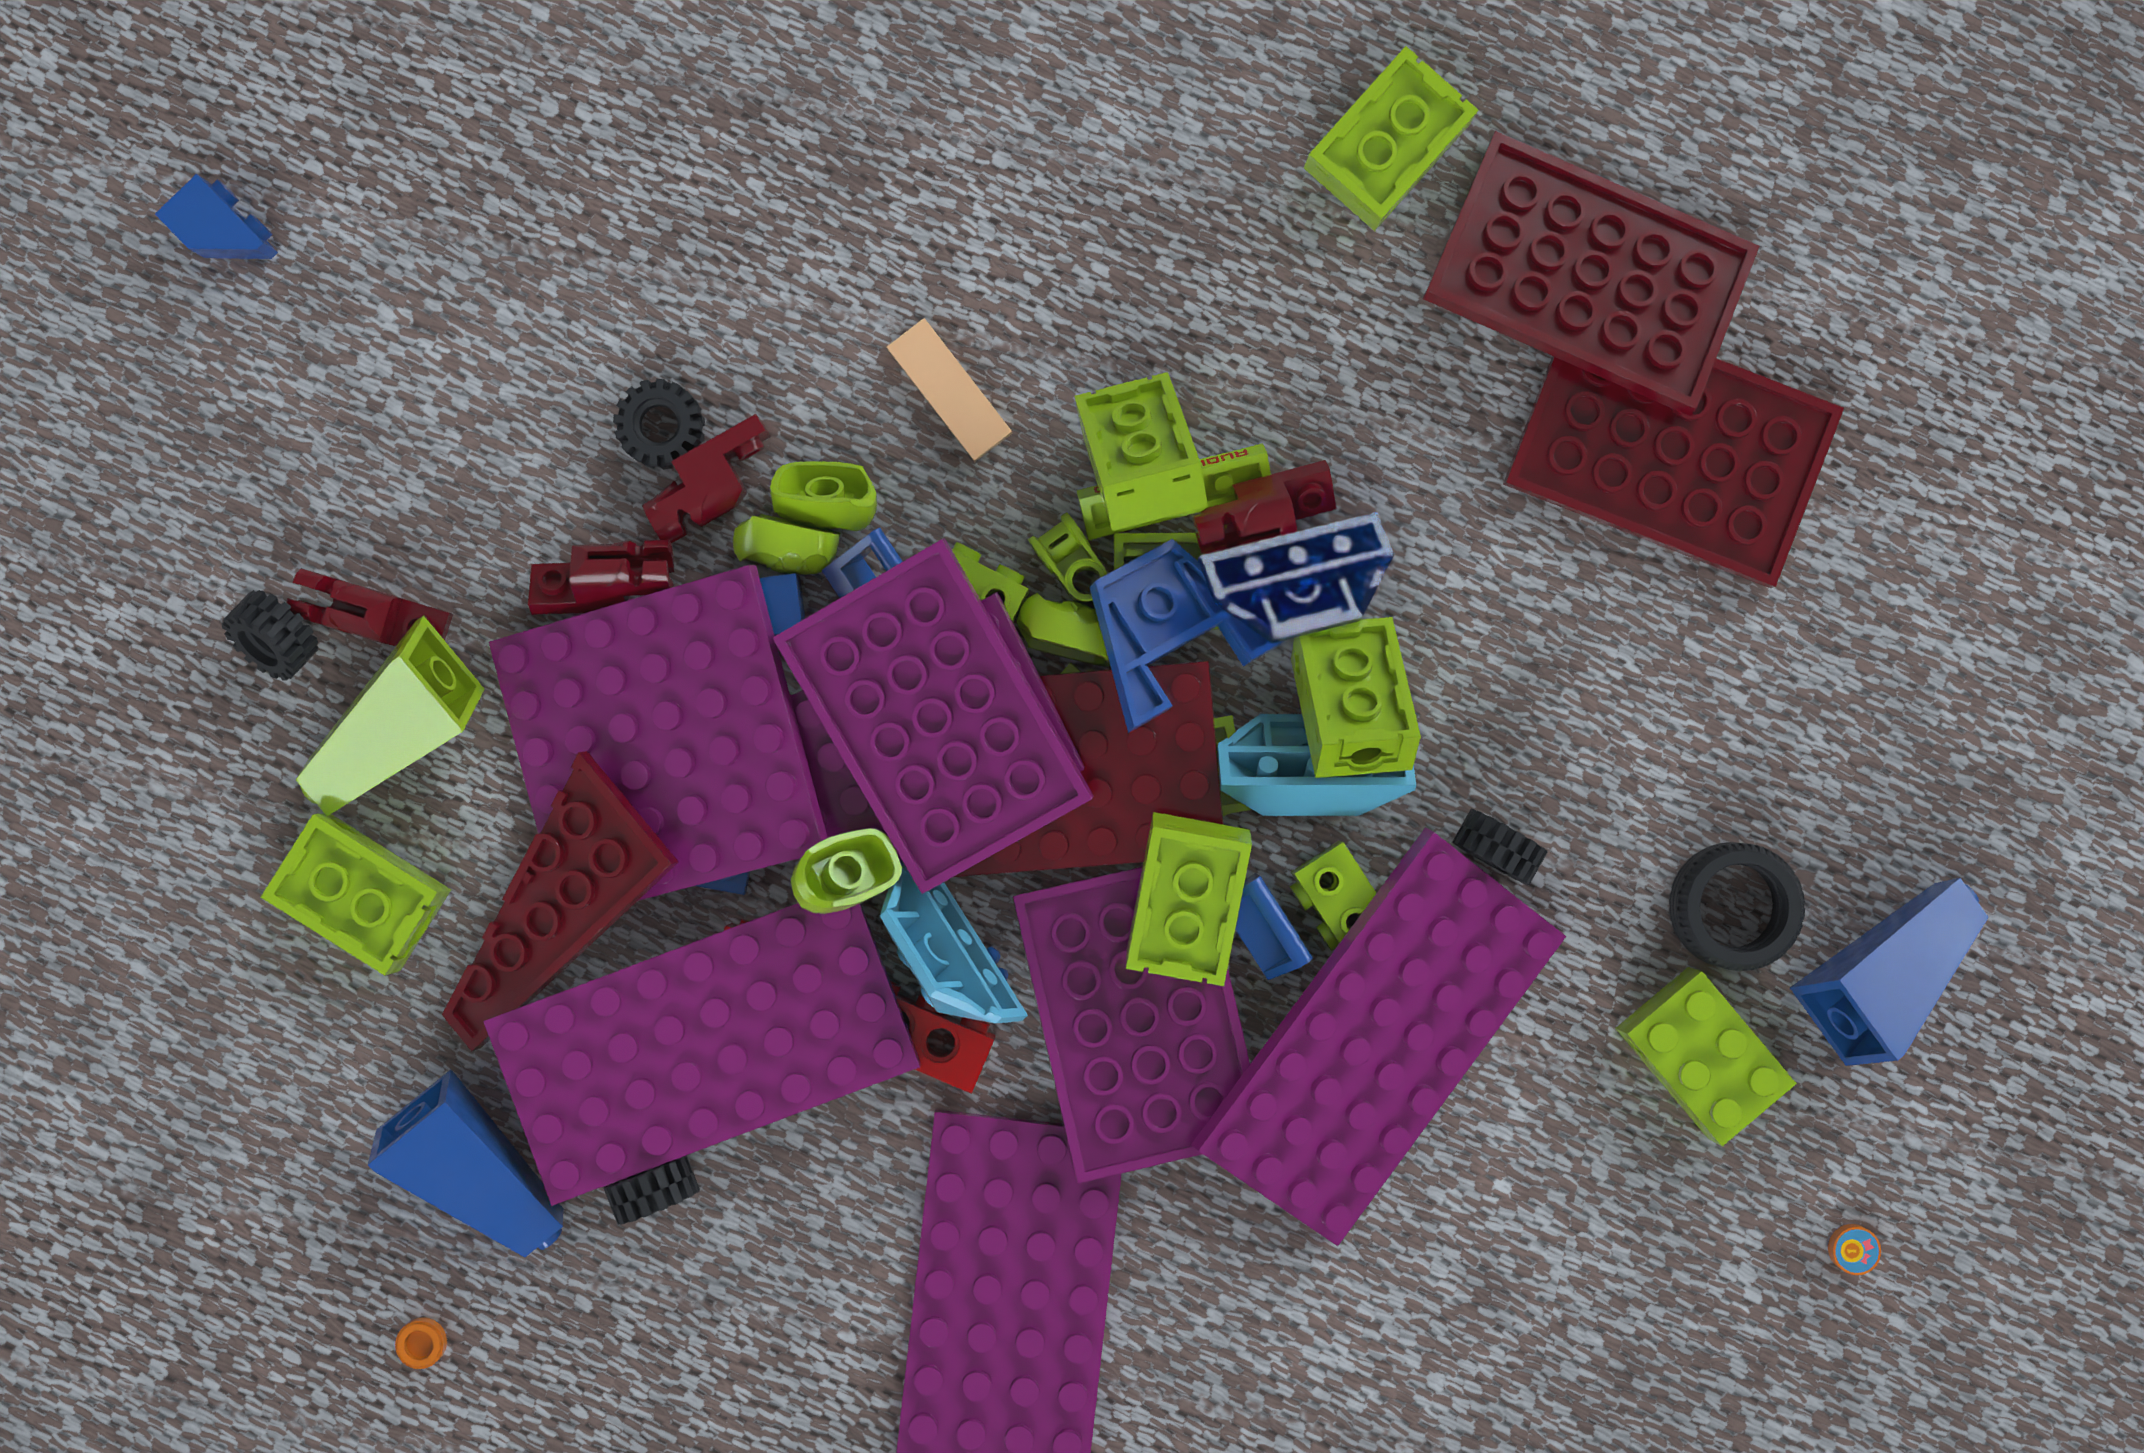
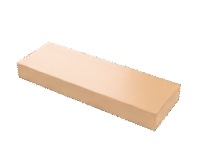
M925 318L887 346L888 351L974 462L1012 434L1011 429Z

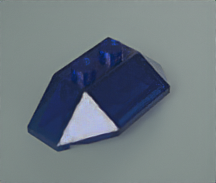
M1375 512L1201 555L1198 558V562L1214 603L1270 643H1276L1360 621L1395 554L1379 515Z

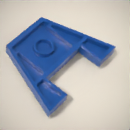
M1173 539L1097 579L1089 587L1128 733L1161 715L1173 706L1148 667L1153 662L1217 626L1243 667L1277 648L1287 640Z

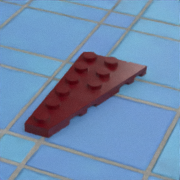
M587 751L578 752L571 766L573 771L563 790H558L551 804L553 810L542 831L534 836L502 898L505 901L495 921L489 923L482 936L484 942L473 963L467 965L442 1013V1016L471 1052L482 1048L490 1040L483 1021L520 1008L531 1002L679 863Z

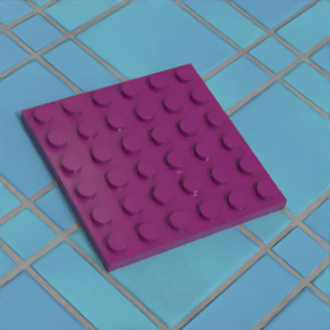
M756 565L743 566L489 641L538 834L542 831L553 810L551 804L558 790H563L573 771L571 766L578 752L587 751L679 861L639 900L799 859L809 848L827 839L780 654L773 640L775 635Z

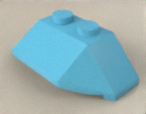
M1259 714L1239 728L1231 737L1225 738L1218 743L1217 746L1220 790L1262 816H1359L1415 791L1416 788L1414 765L1412 770L1315 778L1302 714Z
M901 860L902 874L899 880L888 889L880 917L897 946L898 957L913 972L921 985V993L927 1003L939 1013L985 1022L1007 1023L1024 1020L1028 1014L946 884L943 882L922 894Z

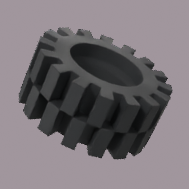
M656 378V382H650L647 379L640 382V387L635 389L631 386L625 391L628 394L625 400L619 399L616 405L619 408L618 415L614 414L613 423L617 425V430L614 433L616 439L621 442L622 449L637 462L653 469L655 467H660L663 470L671 469L673 465L671 461L696 448L699 441L703 442L705 434L702 432V428L705 426V418L701 414L700 410L702 409L698 402L679 384L675 382L669 383L665 379ZM663 406L674 411L678 420V426L673 437L665 442L656 443L645 437L642 431V420L650 409Z
M254 590L250 591L223 619L222 629L226 630L224 634L227 640L235 642L232 646L237 652L242 651L246 655L244 659L248 663L253 661L257 664V669L262 673L268 671L270 677L275 679L280 677L282 681H287L318 651L317 637L311 635L314 631L310 625H304L302 623L304 618L299 613L294 615L290 611L291 606L285 601L280 604L278 598L271 593L267 596L261 590L257 592Z
M1472 808L1452 841L1454 845L1471 856L1528 886L1548 853L1544 847L1525 837L1520 832Z
M687 1155L603 1187L617 1225L633 1222L641 1217L645 1218L657 1211L665 1210L671 1205H676L684 1199L694 1196L700 1190Z

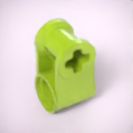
M1066 512L1061 515L1060 523L1040 537L1032 536L1027 540L1048 571L1055 575L1073 601L1083 603L1086 606H1093L1092 595L1079 593L1074 588L1073 581L1078 573L1082 571H1093L1100 578L1107 575V572L1092 551L1090 543L1078 525Z

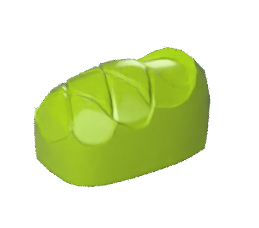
M825 461L792 462L779 467L771 481L770 495L774 513H777L786 521L795 522L803 526L817 527V529L822 530L841 528L856 532L862 531L871 523L877 511L876 490L863 466Z
M760 514L741 522L735 528L732 543L734 553L740 562L749 559L765 564L767 568H771V570L778 573L807 575L821 573V570L832 563L837 553L841 533L828 529H817V527L811 528L786 521L783 518Z
M1038 593L1024 601L1019 609L1017 624L1028 644V648L1093 665L1110 666L1095 609L1077 601L1068 600L1060 603L1044 600Z
M877 829L856 830L829 837L809 848L794 867L790 883L793 895L801 908L812 913H833L860 904L892 887L902 874V866L894 846L884 832Z

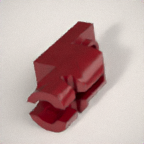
M757 414L671 461L683 482L677 484L676 481H673L653 499L642 505L650 524L660 540H670L673 543L688 534L687 528L684 526V516L686 514L690 515L692 521L703 527L736 508L741 503L747 491L730 460L737 456L739 461H744L765 448L762 441L771 436Z
M1326 460L1233 484L1236 500L1209 507L1200 514L1193 516L1192 519L1198 531L1195 534L1205 564L1230 559L1233 552L1245 555L1262 547L1299 538L1296 520L1337 509L1330 468Z
M644 540L641 546L636 545L632 541H622L614 544L572 545L570 563L531 564L528 606L531 614L588 613L628 601L629 596L648 595L672 588L674 584L669 577V573H674V556L670 540Z
M302 568L296 573L292 583L330 595V598H333V603L329 607H322L287 598L286 602L291 606L290 611L294 615L299 613L304 620L395 647L415 621L422 616H425L445 640L453 617L452 613Z

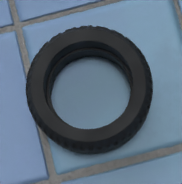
M1726 842L1706 847L1684 863L1671 887L1669 914L1673 929L1680 942L1698 959L1720 968L1733 971H1750L1768 966L1790 950L1803 927L1802 922L1805 919L1806 908L1804 907V892L1798 877L1783 858L1769 849L1758 845ZM1731 865H1744L1756 870L1766 881L1773 903L1771 918L1766 929L1757 939L1741 947H1727L1717 943L1706 931L1700 912V902L1705 886L1717 872Z

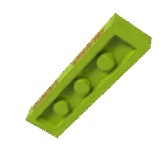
M1264 444L1200 459L1208 507L1142 523L1137 526L1112 531L1098 485L1076 490L1088 540L1199 513L1209 507L1236 500L1233 484L1271 475Z

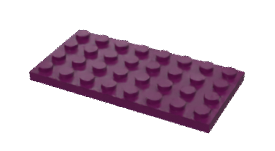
M1425 827L1197 1135L1192 1145L1210 1160L1321 1236L1339 1246L1566 936L1435 832Z
M799 903L483 1021L551 1206L921 1067L919 1057L861 903L843 911L825 914L809 912L801 908Z
M935 1110L896 1453H1091L1122 1174L1078 1184L1064 1124Z

